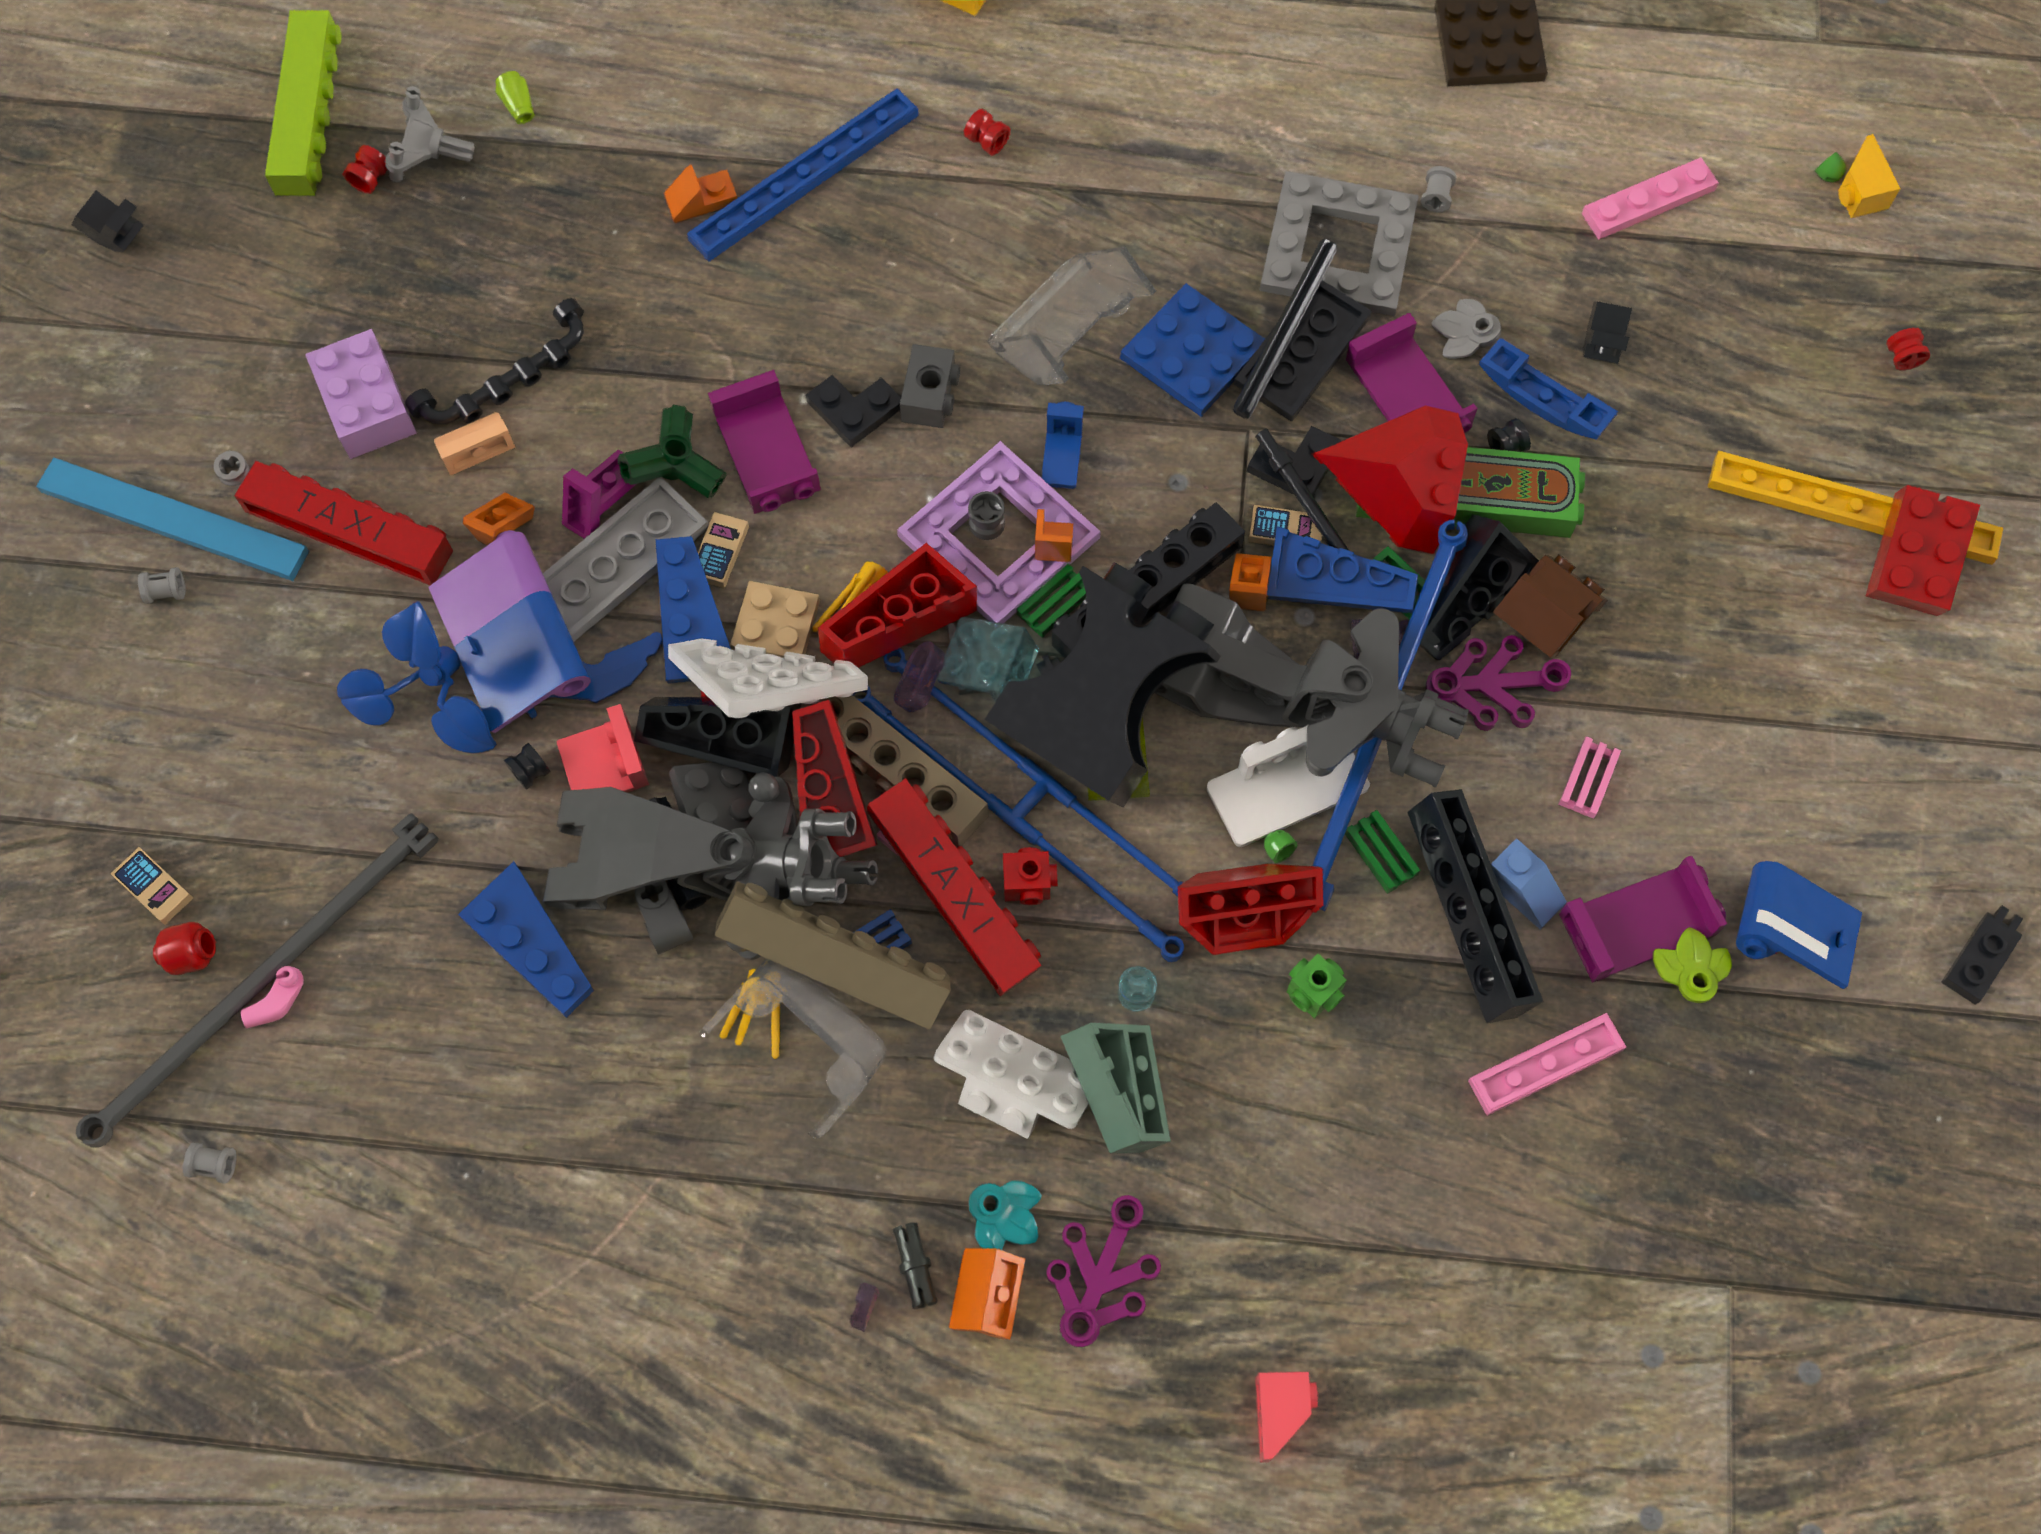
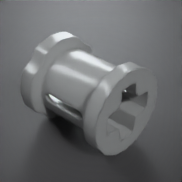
M1435 166L1427 171L1425 179L1428 185L1426 192L1422 194L1421 205L1428 211L1439 213L1450 208L1452 202L1449 196L1450 190L1455 185L1457 178L1456 173L1452 169Z
M178 567L171 568L169 572L149 574L148 572H141L138 575V588L141 599L145 604L152 603L155 599L174 597L176 600H182L185 598V581Z
M191 1143L185 1153L183 1174L185 1177L195 1178L197 1175L216 1178L217 1182L226 1184L232 1178L236 1167V1151L231 1147L217 1150L205 1148L201 1143Z

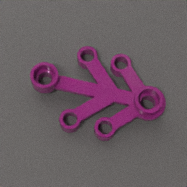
M1510 635L1503 639L1499 651L1478 675L1463 676L1471 664L1481 662L1487 652L1486 643L1481 639L1473 638L1467 641L1463 653L1450 668H1438L1430 673L1426 681V689L1439 694L1437 698L1449 703L1454 702L1461 708L1468 709V713L1474 717V724L1480 730L1488 731L1494 728L1498 720V712L1492 706H1483L1467 693L1470 691H1480L1510 713L1511 722L1516 727L1526 728L1535 717L1534 708L1528 703H1521L1504 689L1543 686L1548 691L1558 692L1567 686L1572 673L1569 665L1559 659L1547 661L1540 671L1500 673L1509 661L1519 658L1524 647L1519 637ZM1512 644L1517 648V651L1510 652L1506 649L1505 645ZM1477 647L1480 649L1481 654L1474 655L1469 651V648ZM1555 675L1558 677L1559 682H1552L1547 676ZM1446 683L1449 685L1450 690H1441L1438 684ZM1524 711L1528 714L1529 718L1526 720L1520 719L1517 716V712ZM1488 714L1492 721L1484 722L1480 715Z
M1124 1195L1114 1201L1111 1208V1219L1114 1224L1097 1265H1095L1085 1241L1086 1230L1083 1225L1071 1222L1063 1229L1062 1240L1067 1247L1071 1248L1087 1287L1081 1304L1069 1281L1071 1270L1068 1263L1057 1259L1050 1262L1047 1267V1279L1051 1284L1055 1285L1065 1309V1313L1060 1321L1061 1335L1068 1344L1074 1347H1087L1094 1343L1099 1336L1100 1327L1124 1317L1138 1318L1144 1313L1146 1302L1144 1297L1137 1292H1129L1123 1297L1122 1302L1096 1310L1103 1294L1140 1279L1146 1281L1154 1280L1160 1273L1161 1263L1152 1254L1143 1255L1137 1263L1112 1272L1128 1231L1136 1228L1143 1217L1142 1204L1133 1196ZM1123 1208H1130L1134 1212V1218L1130 1221H1124L1120 1218L1119 1211ZM1070 1229H1078L1081 1232L1082 1238L1078 1242L1068 1240L1066 1234ZM1144 1261H1152L1156 1265V1271L1153 1274H1145L1141 1270V1264ZM1062 1266L1066 1270V1276L1061 1280L1054 1279L1051 1275L1053 1267ZM1130 1298L1138 1299L1141 1303L1140 1310L1137 1312L1128 1311L1125 1305L1126 1301ZM1076 1320H1084L1087 1323L1088 1330L1084 1334H1077L1073 1331L1072 1325Z

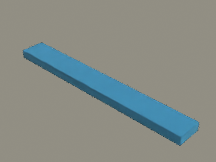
M54 457L36 486L41 493L290 581H294L309 553L305 545Z

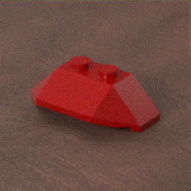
M1261 864L1197 873L1178 886L1179 925L1212 955L1282 945L1304 925L1313 912L1316 913L1324 906L1323 868L1317 866Z

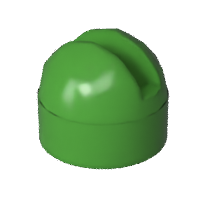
M1835 152L1815 169V172L1824 181L1833 183L1843 177L1846 172V164L1843 158Z
M1284 830L1270 832L1264 840V849L1274 863L1286 860L1294 853L1298 846L1294 838Z

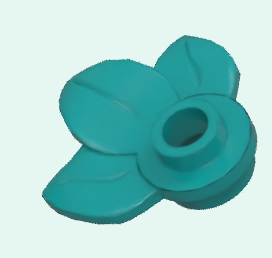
M1017 1180L1010 1181L1001 1187L992 1183L976 1187L969 1197L968 1206L971 1215L976 1220L975 1237L980 1247L1002 1250L1005 1241L1020 1245L1036 1242L1038 1239V1228L1033 1214L1029 1210L1042 1198L1041 1193L1032 1185ZM987 1196L993 1197L996 1202L993 1211H987L984 1208L983 1201Z

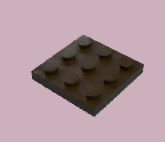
M1436 0L1434 8L1447 87L1542 82L1546 80L1548 71L1535 0Z

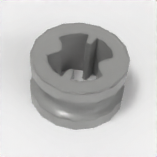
M235 451L223 452L215 459L213 465L220 481L229 486L241 484L250 471L244 457ZM236 463L239 470H231L229 474H227L225 467H233Z

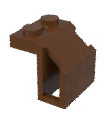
M1558 554L1554 559L1552 556L1545 555L1529 574L1525 573L1517 581L1493 613L1550 658H1556L1594 611L1599 612L1608 600L1601 595L1605 589L1588 576L1583 581L1572 573L1576 567L1563 556Z

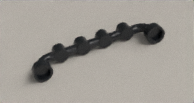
M568 298L560 302L553 310V316L562 327H570V331L565 337L560 340H550L543 346L542 351L530 358L523 357L519 359L511 370L501 376L495 375L484 382L483 387L474 393H466L459 396L454 401L453 406L443 411L435 410L437 401L430 391L425 388L419 389L408 396L405 401L406 408L414 418L423 417L428 422L436 425L449 424L459 418H462L465 423L476 421L483 413L480 405L491 399L495 405L503 404L512 396V391L509 389L512 385L521 381L526 387L532 386L542 377L538 369L548 363H551L554 368L558 369L570 361L571 355L568 351L574 348L583 336V322L581 318L584 310L575 298Z

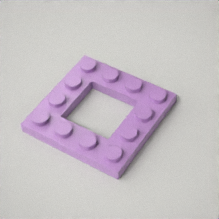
M1001 441L897 529L898 537L914 552L925 543L929 544L977 586V611L996 629L1017 612L1018 607L1068 563H1073L1100 539L1101 532ZM985 491L994 492L995 494L1000 492L1035 525L1037 509H1045V522L1074 523L1071 562L1035 560L1034 544L1004 572L997 576L952 533L969 519L968 506L974 495Z

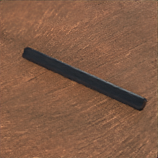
M1328 239L1320 240L1234 404L1233 412L1237 416H1241L1244 419L1251 417L1336 254V243Z

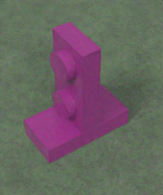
M619 449L587 476L573 468L563 476L562 525L583 539L600 526V515L637 485L625 484L621 477L618 457L623 452Z

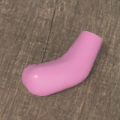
M292 966L280 968L276 973V980L267 996L241 1010V1018L246 1029L280 1020L289 1012L304 982L302 972Z

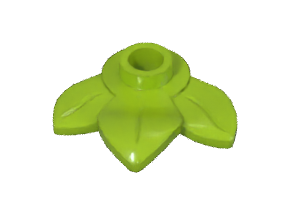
M1690 927L1680 936L1676 950L1655 949L1653 951L1654 965L1660 977L1670 984L1677 985L1683 997L1694 1003H1705L1711 1000L1718 990V982L1729 975L1732 967V960L1728 949L1717 948L1711 950L1710 943L1705 935ZM1698 977L1703 980L1705 987H1697L1693 982V978Z

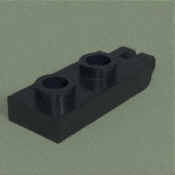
M2003 905L1998 908L1994 915L1989 912L1984 915L1941 982L1975 1005L1983 999L2022 937V934L2016 930L2023 918L2015 914L2008 924L2002 922L2009 912V909Z

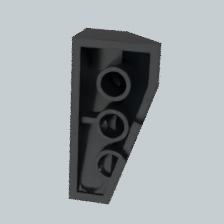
M1472 514L1465 524L1468 541L1466 546L1455 554L1420 643V646L1435 660L1440 661L1471 634V628L1483 618L1487 620L1494 615L1493 611L1517 581L1525 573L1529 574L1539 562L1500 521Z

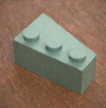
M1089 1023L1060 1036L1110 1153H1142L1171 1142L1150 1025Z

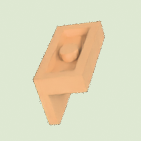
M498 412L434 439L437 450L450 476L515 448L510 433Z

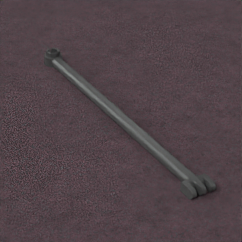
M412 813L407 815L392 829L398 837L392 845L98 1114L84 1116L76 1126L77 1138L92 1148L106 1145L113 1135V1127L276 977V973L280 968L290 965L412 851L421 859L437 844L439 838L434 833L426 835L429 829L423 823L415 826L418 823V818ZM98 1127H103L102 1134L97 1139H93L94 1130Z

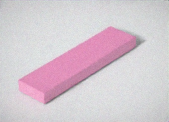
M1605 1013L1471 1077L1468 1082L1488 1116L1623 1051L1626 1045L1610 1017Z

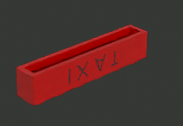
M255 461L234 495L248 514L427 585H432L437 581L453 553V549L446 538L447 535L441 529L433 525L424 527L416 524L410 517L396 512L395 515L385 512L372 501L364 500L362 503L352 499L348 493L339 488L329 490L308 476L296 477L275 463H271L268 466Z
M905 778L868 803L867 813L1001 997L1042 966L1038 961L1041 955L1030 939L1023 941L1015 928L1019 925L1012 913L1006 907L1001 910L992 897L996 893L984 876L978 878L970 867L973 865V861L968 852L961 845L956 848L948 837L951 831L944 819L939 814L935 817L926 807L929 801L923 790L917 784L911 786Z

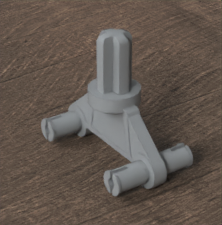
M415 86L408 87L406 89V98L402 103V110L406 115L407 124L402 143L392 142L389 145V153L386 156V167L390 171V179L393 182H401L404 177V171L431 157L438 159L440 154L466 162L471 161L474 154V144L444 135V129L438 128V125L435 124L426 106L420 99V90Z

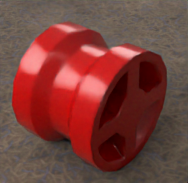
M1904 329L1888 338L1886 342L1888 350L1895 355L1893 359L1895 369L1902 371L1910 370L1924 364L1931 357L1928 347L1922 344L1924 336L1921 329Z

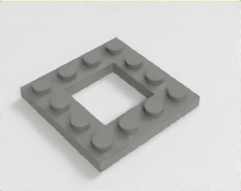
M1285 171L1260 291L1291 297L1308 265V262L1301 261L1311 213L1378 225L1368 274L1329 266L1322 280L1374 313L1395 316L1419 195Z

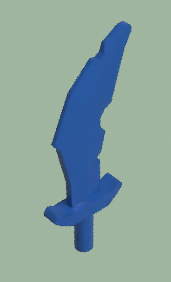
M654 632L642 640L606 653L604 659L599 664L590 665L583 661L591 680L589 686L572 696L560 697L552 694L548 698L578 699L598 703L630 686L648 666L647 659L657 653L663 642L661 633ZM534 707L526 712L530 718L537 716Z

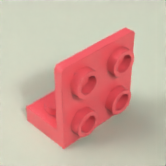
M621 704L606 708L610 721L604 723V725L557 740V746L571 790L613 787L624 792H630L649 785L636 742H634L629 720Z

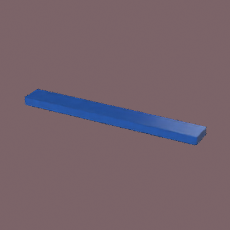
M896 88L687 233L688 240L708 262L914 120L919 116L918 108Z

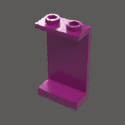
M1410 312L1350 341L1346 361L1387 421L1427 405L1458 413L1464 433H1467L1472 428L1477 407L1473 403L1462 409L1413 339L1417 322Z
M774 370L708 392L713 414L754 514L762 511L770 512L776 510L781 504L795 499H807L815 492L821 490L818 472L816 468L811 466L782 397L779 380Z
M1692 855L1684 858L1677 868L1585 903H1583L1580 897L1565 904L1559 916L1592 983L1653 960V951L1655 949L1676 950L1680 936L1689 927L1698 930L1708 939L1716 936L1727 925L1725 909L1718 899H1714L1708 887L1707 874L1702 866L1696 864Z

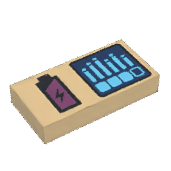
M1254 505L1248 542L1274 546L1277 526L1288 529L1291 533L1303 537L1308 536L1320 542L1322 540V535L1306 512Z
M717 512L713 513L698 551L708 584L721 588L726 587L749 529L748 521Z
M140 847L110 873L164 925L193 899L182 886Z

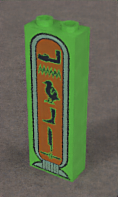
M1467 447L1456 516L1453 519L1455 520V527H1457L1458 521L1465 525L1471 515L1474 514L1500 521L1510 532L1571 538L1576 525H1581L1584 517V504L1579 503V493L1583 492L1585 485V472H1580V458ZM1357 504L1356 517L1370 518Z

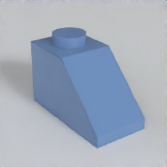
M1517 838L1491 863L1503 897L1540 930L1567 903L1547 865Z

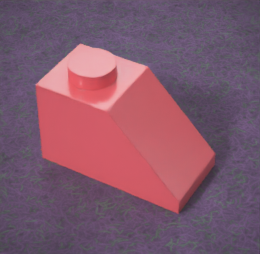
M1309 1372L1258 1373L1255 1377L1260 1463H1269L1312 1415L1311 1408L1318 1407L1316 1382H1309Z

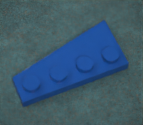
M1277 526L1267 592L1268 599L1413 613L1418 574L1375 559H1366L1355 555L1354 552L1349 550L1337 549L1323 544L1317 539L1308 536L1303 537L1291 533L1288 529Z
M692 536L655 539L666 681L668 684L690 682L691 680L668 658V644L703 638L716 640L717 646L729 649L731 647Z

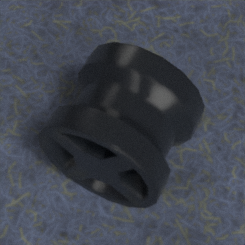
M1517 418L1506 422L1503 428L1494 427L1488 430L1487 440L1490 449L1516 452L1530 450L1531 441L1528 431Z
M529 743L522 747L520 754L515 757L509 756L504 760L509 770L526 790L533 785V780L538 776L545 777L551 772L540 755Z

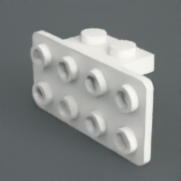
M1307 726L1300 729L1291 727L1278 734L1277 739L1266 744L1260 741L1248 746L1243 751V754H1241L1238 768L1210 780L1207 784V792L1235 845L1244 847L1266 837L1270 832L1283 830L1336 806L1355 759L1354 753L1349 754L1329 775L1323 777L1315 776L1309 772L1306 765ZM1368 778L1366 779L1361 794L1366 793L1369 789L1370 782Z
M965 1010L961 1013L935 1052L934 1060L938 1064L966 1077L958 1102L959 1105L1027 1139L1035 1128L1039 1114L1066 1128L1073 1129L1089 1105L1070 1059L971 1010Z

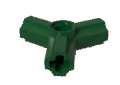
M679 405L663 408L659 444L622 453L618 457L620 475L625 484L634 485L659 477L668 480L679 479L707 498H712L718 492L727 473L692 450L693 414L686 407Z

